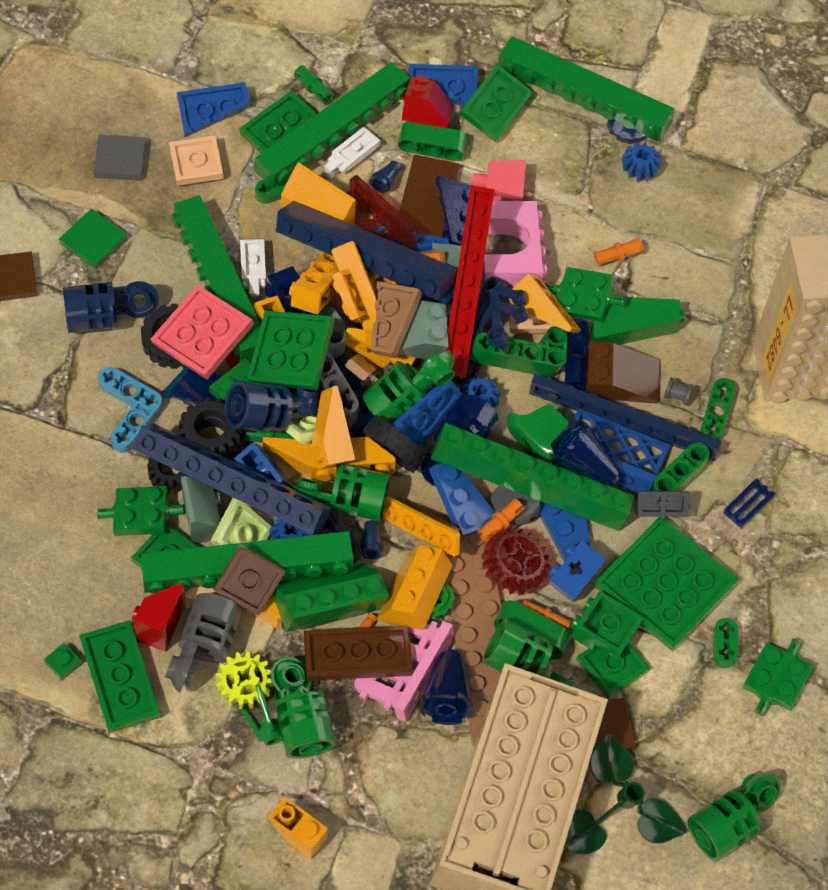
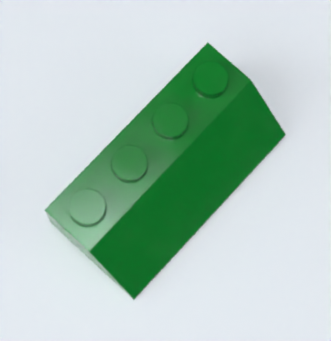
M365 563L353 565V571H348L345 574L326 573L318 577L303 576L281 581L275 588L272 596L285 630L289 632L381 610L389 594L380 573Z

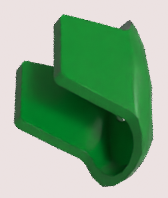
M547 404L525 416L515 413L508 414V431L529 455L556 465L554 452L559 448L562 439L565 437L563 431L568 427L569 422L552 404Z

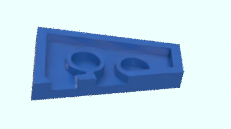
M245 82L177 92L185 137L249 107Z
M541 502L538 515L564 562L568 558L564 554L573 542L578 545L582 540L591 547L585 518ZM576 564L574 567L571 565L569 566L571 569L578 567L579 565Z

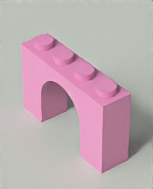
M493 201L488 235H511L523 241L527 247L515 254H485L482 270L483 283L491 277H498L504 281L506 288H513L527 274L538 275L541 280L547 278V265L542 264V261H545V246H541L544 239L543 228H539V225L542 224V211L537 210V201Z

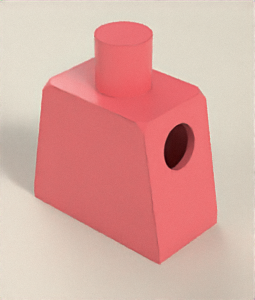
M526 160L488 162L487 174L473 173L472 186L495 189L493 201H522Z

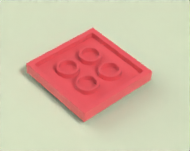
M197 284L150 340L155 346L205 379H208L254 323L251 318Z

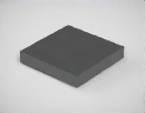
M98 135L94 178L142 180L145 137Z

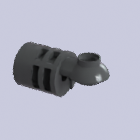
M200 593L195 596L178 643L181 648L180 656H172L165 678L171 679L172 685L177 692L181 693L183 685L188 687L191 685L198 666L197 662L192 661L193 657L209 663H222L227 658L242 615V609L234 601L212 593Z

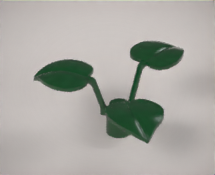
M612 734L605 736L592 753L590 768L597 781L607 783L612 780L614 786L623 787L617 794L618 803L596 821L590 812L575 810L564 848L575 854H590L597 851L606 840V832L599 824L620 807L632 809L636 805L637 813L642 815L637 821V827L645 840L654 844H661L684 835L686 830L681 819L666 802L651 798L644 803L645 792L643 787L637 782L625 781L634 771L633 759L630 753Z

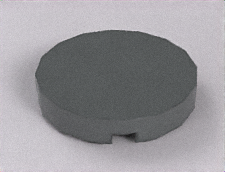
M498 486L492 493L490 501L495 512H500L513 498H516L523 505L522 507L525 510L509 523L510 525L527 523L531 520V517L540 512L541 501L502 486Z

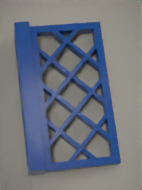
M579 408L559 445L556 460L634 492L651 491L654 480L669 451L670 444ZM580 418L589 421L592 426L582 429L579 423ZM601 430H612L615 436L605 438ZM596 432L600 440L589 442L586 434ZM580 436L584 444L580 445L570 441V438ZM632 438L637 441L638 445L628 447L624 439ZM619 441L623 449L612 451L609 443ZM603 445L607 453L602 454L593 448ZM648 448H657L662 450V453L651 456ZM642 450L646 458L636 461L632 453ZM626 454L630 462H622L617 460L616 457ZM649 464L653 473L642 470L639 466Z

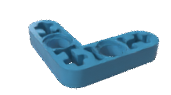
M107 367L102 369L98 375L100 388L131 406V409L111 434L113 449L117 452L125 453L134 447L141 426L151 424L160 413L162 398L155 390L118 369ZM111 377H114L115 382L110 380L108 383H106L105 378L110 379ZM128 387L137 389V393L133 396H127L123 392ZM153 400H155L156 405L150 404L149 406H147L146 401L152 402ZM134 417H141L144 420L139 426L130 424V420ZM127 434V442L122 441L118 443V438L123 439Z

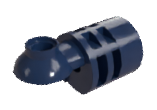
M135 281L121 287H113L112 282L63 287L68 333L118 328L116 315L127 314L131 317L143 318L149 316L150 312L154 309L156 310L159 305L157 290L145 281ZM138 294L144 296L140 300H136L133 297Z
M237 381L230 386L226 395L224 407L226 421L233 429L281 433L288 427L292 411L304 416H312L318 413L320 399L317 396L319 390L297 388L296 391L292 392L283 385Z

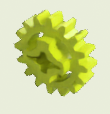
M249 651L246 652L245 657H241L240 653L236 652V659L233 660L228 656L226 658L227 665H219L221 673H216V681H218L216 688L217 691H222V700L229 698V706H233L237 702L239 703V709H243L244 704L248 703L250 709H252L254 701L260 704L256 690L257 685L261 686L264 696H270L269 688L273 687L270 679L271 669L267 670V661L260 663L259 654L253 659L250 658ZM257 671L262 676V682L260 681V678L256 677ZM227 679L233 684L232 690L227 684Z

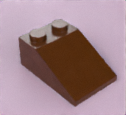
M589 341L586 353L585 392L594 393L606 400L658 404L659 359L615 343Z

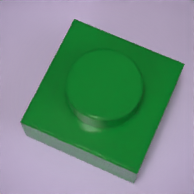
M65 643L61 644L44 658V663L61 681L82 665L81 659Z

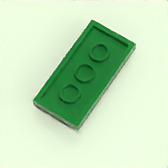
M128 620L79 635L108 733L160 718L131 621Z

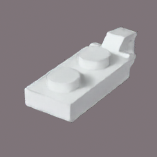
M365 127L361 128L332 151L331 156L328 158L329 162L324 166V175L332 179L340 171L342 173L349 171L378 148L381 140Z
M264 239L240 240L243 288L249 289L250 302L259 301V288H265L266 283Z

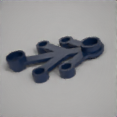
M491 277L482 285L484 296L477 303L472 340L478 334L485 333L483 328L492 318L493 328L488 331L486 338L493 347L501 349L509 341V336L503 328L502 313L513 316L517 323L525 322L529 317V313L522 305L526 303L527 296L522 290L506 288L504 281L498 277ZM500 297L511 299L515 306L501 302ZM489 302H490L491 305H490V306L488 307V309L482 314V310H483V309L489 304Z

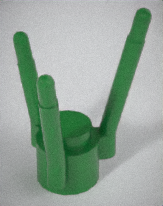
M257 685L258 698L265 716V721L260 724L261 728L258 727L245 707L241 711L256 733L258 742L264 741L266 746L274 745L283 740L279 722H276L275 718H271L260 685ZM275 690V700L277 701L280 698L278 692Z

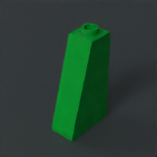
M626 297L624 307L609 305L602 322L591 320V341L621 345L677 333L680 323H684L685 312L684 309H680L679 299Z

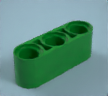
M407 121L402 124L397 145L405 152L460 161L464 157L468 137L460 130Z
M702 443L691 444L655 478L651 491H662L659 487H664L668 491H682L705 469L709 458V449L706 445ZM695 456L700 458L701 460H695L692 457ZM675 472H681L684 474V476H680Z
M507 600L502 604L494 621L495 628L506 618L550 641L551 645H553L551 660H557L562 657L570 639V633L566 628L516 601Z

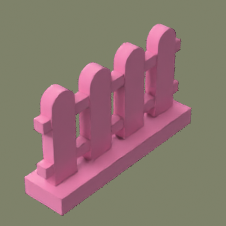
M432 621L430 624H426L424 630L409 628V635L421 640L418 646L410 643L412 676L385 677L396 682L394 688L377 682L379 678H358L355 680L354 685L356 691L360 693V699L366 701L370 697L383 703V708L388 711L393 707L395 708L397 719L407 722L454 640L452 624L443 621L438 628V623Z

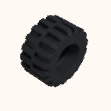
M206 398L205 402H201V400L195 401V406L190 404L187 407V412L183 411L181 414L179 435L230 460L231 456L236 457L238 449H241L242 430L233 429L228 425L225 417V404H222V399L216 398V401H211V398ZM206 427H217L224 431L222 435L212 439L203 438L197 434Z

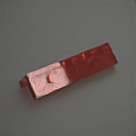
M358 175L349 179L350 191L346 193L358 202V206H355V223L363 230L387 240H400L403 243L401 245L409 249L417 245L416 226ZM360 213L371 214L373 219H363L360 217ZM375 226L386 227L388 233L377 232Z

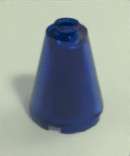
M583 420L577 421L578 427L574 430L568 428L552 448L555 454H550L549 457L555 463L574 473L612 487L620 477L618 475L619 467L590 426Z
M448 649L439 654L420 700L419 709L424 717H426V714L432 717V722L436 724L458 725L467 716L469 719L473 712L465 659L461 653L454 649Z

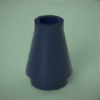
M391 161L373 173L370 181L372 188L379 193L389 191L402 169L400 164L396 161Z
M374 520L364 523V530L359 544L361 556L368 560L378 559L384 551L379 523Z

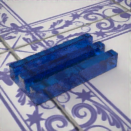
M756 478L724 509L723 514L742 529L775 497V493L773 491L769 492L767 490L768 487L765 484L762 486L760 480ZM758 490L734 514L732 513L752 491ZM761 495H764L765 498L758 505H756L742 520L738 518Z

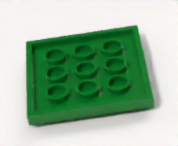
M658 517L595 581L594 587L644 617L641 626L673 652L730 592L739 579L663 517Z

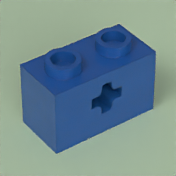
M253 442L234 458L238 464L290 487V481L262 446Z
M582 540L578 545L573 542L564 554L568 557L562 565L557 562L548 574L552 577L548 583L571 602L574 601L606 560ZM576 564H578L580 566L579 572L581 574L575 573L574 575H571L569 573L571 571L569 565L574 567Z

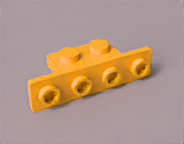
M350 241L332 249V254L340 271L332 275L334 279L333 286L335 291L341 296L343 301L342 308L346 316L350 320L359 318L364 330L373 331V323L376 322L375 300H378L355 242Z
M389 496L384 498V520L437 548H443L445 552L454 557L459 555L460 533L458 527L425 510L418 512Z

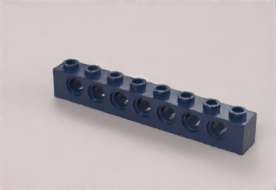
M151 423L140 428L133 450L311 535L323 530L331 507L159 425Z

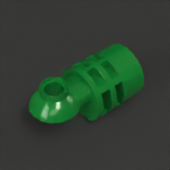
M443 352L430 356L422 364L419 372L409 363L405 364L397 361L391 369L384 373L382 378H379L363 393L364 402L374 415L393 424L427 395L434 384L437 387H442L454 378L455 372L452 370L454 364L453 354L451 352Z
M343 464L338 468L333 490L322 488V483L319 481L299 478L298 482H290L289 486L291 489L318 502L330 505L331 510L335 509L340 513L380 522L384 511V498L388 494L391 475ZM360 483H363L359 502H357L356 500L359 493Z
M506 618L498 625L485 649L482 660L484 664L501 672L506 663L571 687L574 685V682L553 671L550 677L543 674L553 650V645H551L550 641Z
M293 657L279 659L272 667L271 681L280 698L275 703V709L286 756L293 759H302L320 755L335 747L336 741L324 692L321 690L309 692L312 681H306V666L302 661Z
M752 773L743 780L741 790H729L688 818V829L694 841L709 859L718 862L762 832L756 815L771 807L778 798L781 789L778 777L771 773L759 775Z

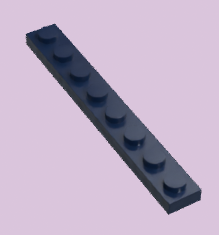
M534 374L531 381L530 395L578 411L580 408L683 450H686L693 443H702L709 449L708 459L713 461L716 459L722 441L717 440L711 435H703L692 431L689 427L672 424L664 418L647 415L639 409L622 406L617 401L600 398L594 393H586L572 385L558 383L547 376Z

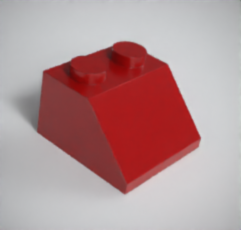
M412 76L405 94L402 120L447 129L454 105L434 80H429L425 76Z
M177 584L147 596L143 599L140 606L137 605L135 607L132 620L134 621L133 631L136 633L137 642L165 652L167 651L186 608L184 585Z

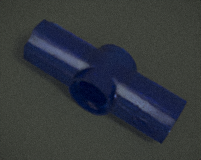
M574 318L573 321L581 331L579 333L566 331L567 359L565 362L564 384L572 385L578 390H585L588 323L583 321V319Z

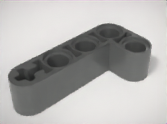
M334 326L323 369L328 370V372L321 373L318 389L322 392L333 386H338L342 406L344 403L345 407L343 410L347 426H349L358 419L359 402L334 360L343 355L346 349L345 331L339 326Z

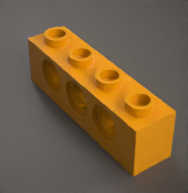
M321 252L319 258L316 261H312L306 272L303 271L300 278L292 283L289 295L292 296V307L318 315L336 295L337 292L333 286L334 279L332 275L340 271L334 256Z

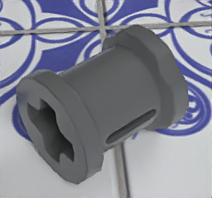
M670 377L663 398L671 397L682 401L683 405L687 406L694 385L690 384L688 386L676 382L673 377Z

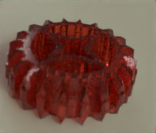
M513 527L507 531L503 529L498 534L492 535L490 541L485 544L481 557L484 560L482 568L488 569L485 577H492V585L498 583L500 591L506 588L509 595L515 591L519 596L525 592L529 594L538 589L547 578V572L550 568V564L547 562L550 556L543 554L546 547L538 545L540 539L533 540L531 538L532 532L525 535L522 529L515 532ZM506 548L505 555L500 556V549ZM527 568L532 569L531 575L526 576L525 571Z

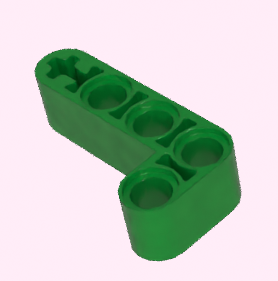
M552 326L546 331L539 343L509 337L508 344L498 349L489 343L486 338L487 333H480L471 344L469 354L470 359L478 364L552 378L557 375L566 362L567 334L564 329Z

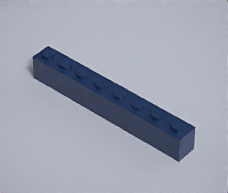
M292 201L278 210L277 233L332 256V249L354 241L367 271L400 285L418 288L424 295L438 301L454 290L457 268L296 201Z

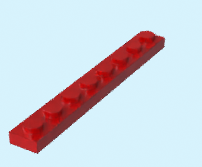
M471 186L448 328V348L445 350V352H451L454 357L452 368L455 372L454 378L466 379L495 192V189L478 186Z

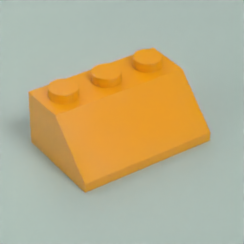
M298 163L281 194V208L292 201H296L355 226L356 199Z
M419 545L405 556L388 593L389 597L377 617L378 622L424 630L452 568V564L443 548Z

